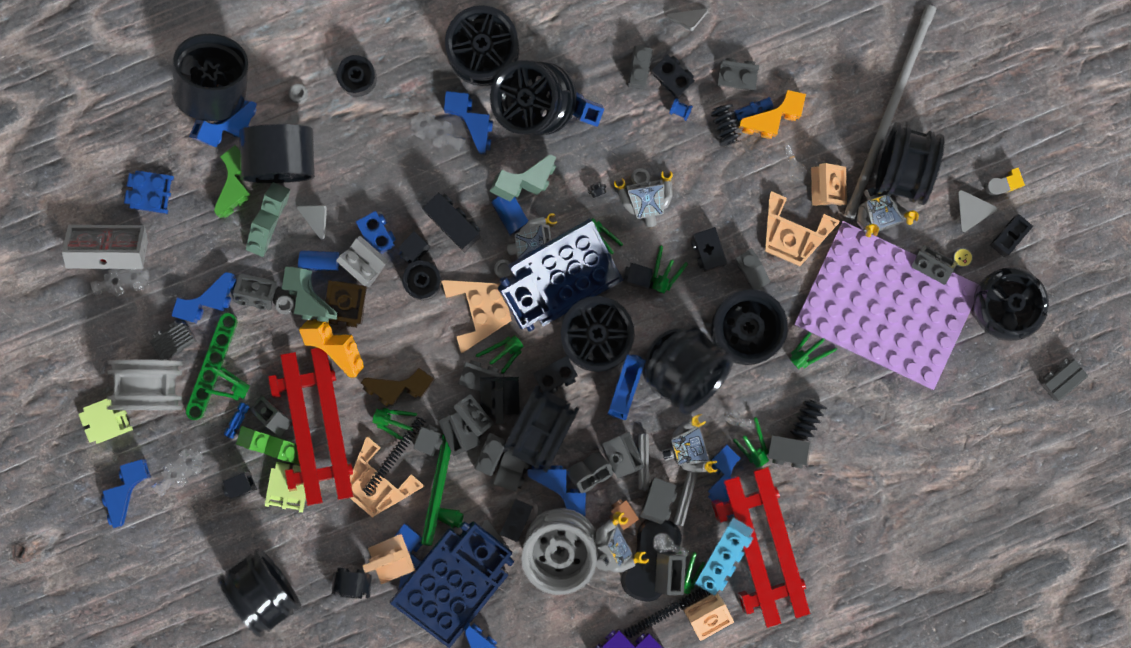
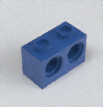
M375 211L356 221L365 240L380 254L395 247L394 241H396V238L391 230L387 231L384 225L387 222L383 214L378 215ZM371 220L378 222L376 229L371 230L368 228V223ZM386 237L387 243L384 246H378V238Z

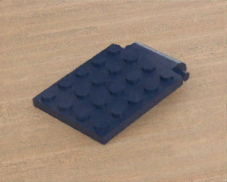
M589 218L509 264L508 267L513 276L508 279L507 277H502L498 291L520 329L527 328L528 331H532L535 328L533 323L539 321L542 326H545L566 314L580 300L601 294L622 282L623 278L593 221Z
M464 521L460 525V528L463 530L460 535L449 527L389 601L392 606L448 648H451L463 633L465 624L467 622L471 623L508 577V573L501 567L505 563L508 566H512L514 560L510 557L513 552L474 521L470 524Z

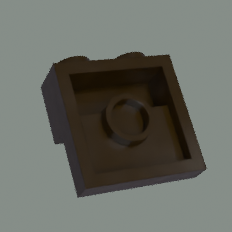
M329 280L325 302L337 312V320L329 319V324L338 325L340 321L346 322L348 327L357 328L358 324L362 325L367 286Z

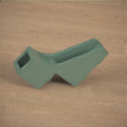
M548 155L521 174H512L501 170L496 175L489 192L509 202L514 197L519 196L522 188L538 195L548 187L549 181L547 179L555 170L556 165L554 162L556 157Z
M274 182L271 184L264 195L261 210L251 224L246 246L247 251L264 257L278 219L288 202L291 189Z
M285 267L282 289L289 291V295L297 296L294 314L302 315L301 319L313 321V317H317V321L328 322L329 319L337 320V312L314 292L311 284L312 271L303 268Z

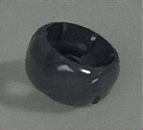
M1007 267L994 271L980 282L975 291L973 310L976 320L985 332L996 339L1017 341L1027 338L1037 332L1046 320L1049 307L1047 291L1043 283L1025 269ZM1015 281L1021 283V286L1026 287V289L1021 294L1016 293L1006 296L1000 283ZM990 299L1002 302V307L1006 311L1000 322L995 321L989 312L988 302H990ZM1013 300L1016 301V305H1015V306H1012V304H1011V303L1013 302ZM1025 305H1034L1031 309L1033 310L1031 317L1027 322L1018 326L1014 312L1022 310Z

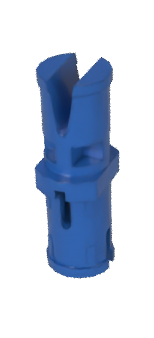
M768 97L734 110L737 121L739 122L743 118L772 109L774 107L772 100Z

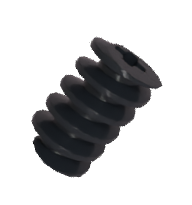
M726 104L712 109L715 111L711 113V117H717L713 120V124L718 125L715 131L721 132L717 135V138L723 139L719 142L720 146H728L741 141L737 140L741 133H735L739 126H733L737 119L731 118L735 111H729L733 104Z
M813 400L803 401L807 408H800V412L803 415H797L796 417L800 422L793 423L797 429L790 430L793 435L810 442L808 437L814 438L811 430H818L814 423H821L817 416H824L820 410H827L826 406Z

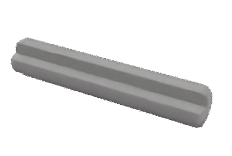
M643 433L638 435V452L645 466L638 470L639 490H649V435Z
M687 472L674 518L675 525H684L698 473Z

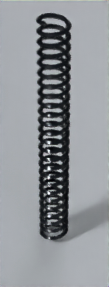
M416 417V420H414V423H411L412 426H410L417 432H419V430L415 426L421 429V427L417 423L424 426V424L421 423L418 419L426 423V421L420 417ZM410 430L404 433L405 435L402 436L398 445H395L396 448H393L391 454H388L389 457H386L384 463H381L382 466H379L377 472L374 473L373 479H370V482H367L368 485H365L366 488H363L367 496L371 497L368 492L373 494L369 488L375 491L373 486L378 487L374 482L380 484L376 479L382 481L379 476L385 478L381 473L387 475L384 470L389 472L386 467L392 469L387 463L392 466L394 464L391 461L396 463L392 457L397 460L399 459L396 455H401L397 451L403 453L398 447L405 450L402 445L408 446L404 442L410 444L405 438L410 441L412 439L409 436L415 438L409 432Z
M699 588V592L695 590V593L692 592V595L689 594V597L685 596V599L682 597V601L679 599L678 602L675 601V604L672 603V607L668 605V608L662 609V613L658 610V614L655 612V616L653 614L651 617L648 616V619L645 618V622L641 620V623L638 622V625H631V629L628 627V631L624 629L626 636L632 638V635L636 636L635 632L639 634V631L642 632V629L646 631V628L649 629V625L653 626L652 623L656 625V622L659 623V619L663 621L662 617L666 620V616L670 617L669 614L673 616V613L676 614V610L680 611L679 608L683 610V607L686 608V604L690 606L689 602L693 605V601L696 603V599L700 601V598L703 599V595L707 597L706 593L708 595L710 593Z

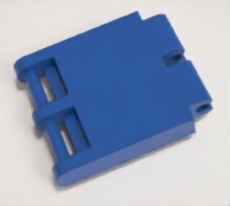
M137 170L135 174L129 173L127 187L133 188V190H126L124 203L129 204L131 209L168 214L167 205L168 199L171 197L170 186L174 176ZM166 180H168V181H167L166 192H164L165 182H166ZM163 196H164V197H165V199H164V205H163V209H161L162 200H163Z

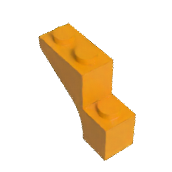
M787 90L784 101L778 108L743 118L738 129H742L743 133L751 135L754 132L759 133L761 137L767 139L776 137L781 116H785L784 119L790 121L800 119L806 94Z
M313 319V321L307 320L299 328L305 346H315L324 350L348 377L355 378L364 368L353 335H333L329 322L317 321V319Z

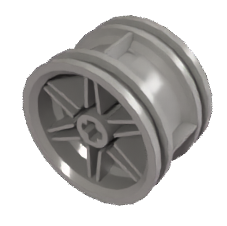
M108 361V365H112V368L107 370V374L114 377V394L107 396V400H111V406H107V410H182V406H178V401H182V396L175 394V378L182 375V371H179V366H183L182 361Z
M563 508L546 511L530 524L522 552V567L525 575L534 586L546 593L566 595L576 592L589 582L595 571L597 560L594 544L596 531L590 521L574 510ZM558 530H565L563 536H560L561 534ZM541 537H546L548 540H541ZM558 546H561V548L564 547V550H561L560 548L557 549V547H558ZM542 555L546 558L544 562L539 559ZM577 558L580 560V563L575 564L573 560ZM555 568H562L563 570L558 572Z

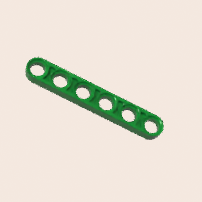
M224 313L220 317L186 408V415L191 420H200L204 416L212 395L207 393L206 398L199 399L197 391L200 388L214 390L219 375L213 372L214 377L211 381H206L203 375L205 371L210 370V367L221 371L238 324L237 317L231 313ZM227 316H231L234 320L231 327H226L223 323ZM220 334H224L227 337V342L224 345L217 343V337ZM214 352L220 354V361L217 363H213L210 360V356ZM194 406L200 409L198 417H193L190 414V410Z

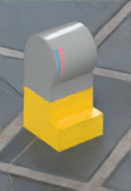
M1019 167L1010 170L1008 177L1002 179L993 178L987 182L985 186L987 194L998 196L1025 186Z

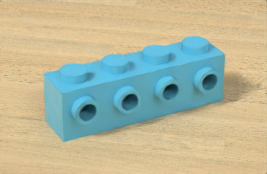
M733 518L695 584L714 596L718 590L723 591L728 582L725 578L727 575L729 577L732 576L736 569V566L733 564L735 561L740 562L745 553L742 551L743 547L748 548L753 540L750 535L754 529Z

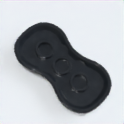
M646 519L639 526L636 553L646 552L641 556V560L649 559V561L645 564L635 563L634 567L623 572L621 583L624 591L629 596L640 601L650 602L657 600L662 595L655 592L657 553H676L682 541L681 531L672 521L665 520L662 524Z

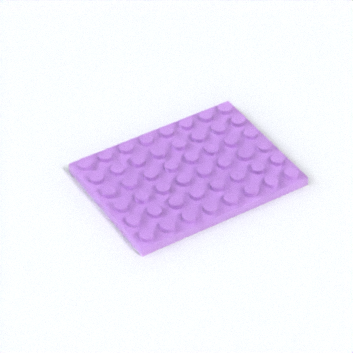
M842 221L794 325L934 390L974 305V294L979 284L952 272L949 280L944 285L912 268L917 255L872 234L871 237H866L864 230Z

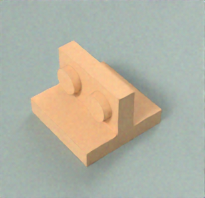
M828 163L819 164L818 167H811L812 205H847L846 167Z
M402 534L369 547L368 550L371 558L368 559V564L363 565L365 573L376 570L381 584L415 571Z
M718 592L715 596L711 594L684 609L700 641L734 623Z

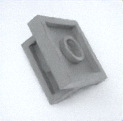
M361 236L357 237L351 247L336 260L367 288L372 285L388 263V260Z

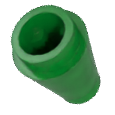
M440 508L438 520L453 529L455 527L460 528L464 514L460 513V510Z

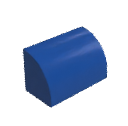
M498 196L491 202L509 235L516 233L527 224L528 219L515 197L509 202Z
M301 250L298 258V268L339 271V263L336 260L340 252Z

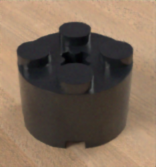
M351 55L344 58L338 67L337 80L342 89L350 96H365L375 88L377 74L368 59L359 55ZM357 72L359 74V79L354 78V74Z
M419 260L407 266L403 274L402 283L404 289L411 297L417 300H429L435 297L441 290L442 276L435 265ZM420 276L427 278L424 285L418 283Z
M337 568V572H333L331 596H336V593H339L340 597L362 599V595H366V599H370L372 575L369 572L365 573L364 569L350 572L348 568Z

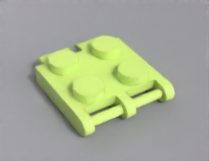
M107 399L84 407V412L78 415L84 427L90 425V428L84 430L89 443L96 441V444L132 431L133 427L129 425L126 410H120V412L119 410H107V406H111V400Z
M276 462L275 468H271L265 506H279L285 510L286 508L296 509L303 513L306 501L304 485H299L296 491L290 492L285 470H290V464ZM293 465L294 473L301 472L300 466ZM272 499V500L283 501V503L273 502V501H270V500ZM290 502V503L300 504V506L290 505V504H287V503Z

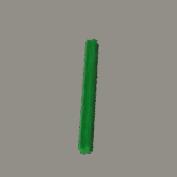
M444 433L421 544L425 546L433 545L451 454Z

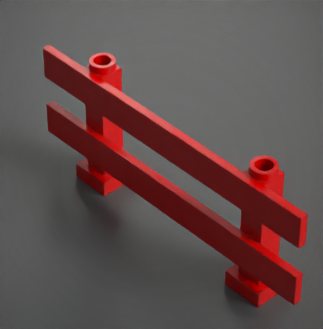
M320 348L311 349L315 372L300 375L296 352L280 355L284 378L278 379L276 375L268 376L273 398L281 397L280 392L287 391L301 472L294 473L293 469L285 470L287 485L290 492L296 491L297 486L304 485L307 506L323 503L319 482L330 479L335 480L338 500L353 497L350 475H353L352 463H347L333 381H336L335 370H330L328 354ZM316 385L318 386L332 466L319 469L316 468L302 388Z
M769 467L753 471L759 491L744 495L740 478L737 476L724 480L729 501L722 502L717 499L711 501L716 520L720 523L728 521L727 516L733 514L735 519L754 529L749 509L763 504L785 582L771 587L755 530H753L750 535L753 540L748 548L744 546L743 549L756 592L748 594L744 590L738 592L742 610L747 615L754 613V607L760 606L766 628L781 624L775 600L789 596L796 619L811 613L804 592L806 585L803 578H800L778 502L780 494L777 487H774Z

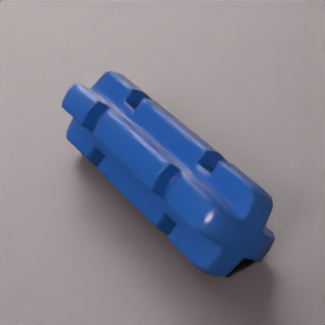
M243 402L239 403L238 411H235L228 424L229 428H226L224 432L226 437L234 438L237 433L236 429H239L245 418L244 414L250 408L249 405Z

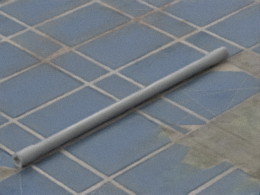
M926 4L922 13L920 24L853 195L844 212V216L854 219L860 206V200L927 29L937 8L932 5Z

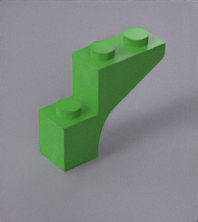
M236 145L220 156L228 171L226 183L214 208V212L220 218L230 216L234 212L233 209L237 205H244L251 195L237 178L241 174L240 149Z
M241 427L236 445L300 465L296 443L251 428Z

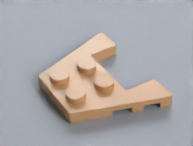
M771 191L769 194L765 252L800 267L840 221L823 214L816 232L780 217L787 198Z
M442 281L446 298L466 293L474 322L475 332L456 336L461 353L466 352L512 321L509 308L498 291L500 284Z
M367 436L353 468V475H350L353 497L350 499L371 517H374L420 490L425 485L411 474L397 489L386 478L379 476L382 481L376 479L380 484L374 482L378 487L373 486L375 491L369 488L373 494L368 492L371 497L367 496L363 488H366L367 482H370V479H373L372 476H375L374 473L377 472L368 462L381 449L378 444Z

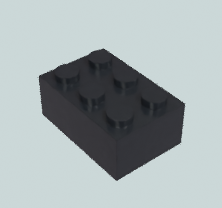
M438 192L422 209L465 253L481 238L479 234L480 228L473 221L468 222L466 214L459 207L455 209L452 206L454 204L453 201L445 193L441 195Z

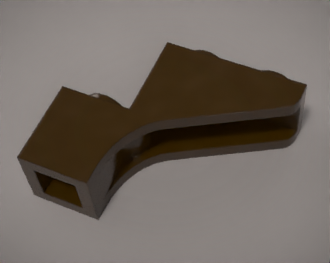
M418 367L411 377L402 381L364 378L361 384L364 385L362 389L368 394L372 395L375 393L380 397L378 400L386 406L389 404L394 406L406 387L409 389L407 393L414 398L418 396L423 398L435 381V378Z

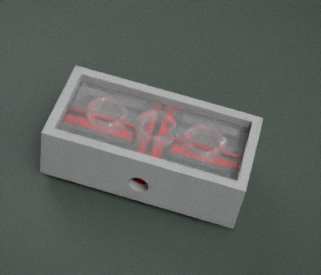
M68 225L62 249L66 269H143L148 245L145 225Z

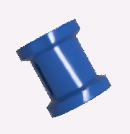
M675 98L669 114H676L687 121L693 105L688 106Z

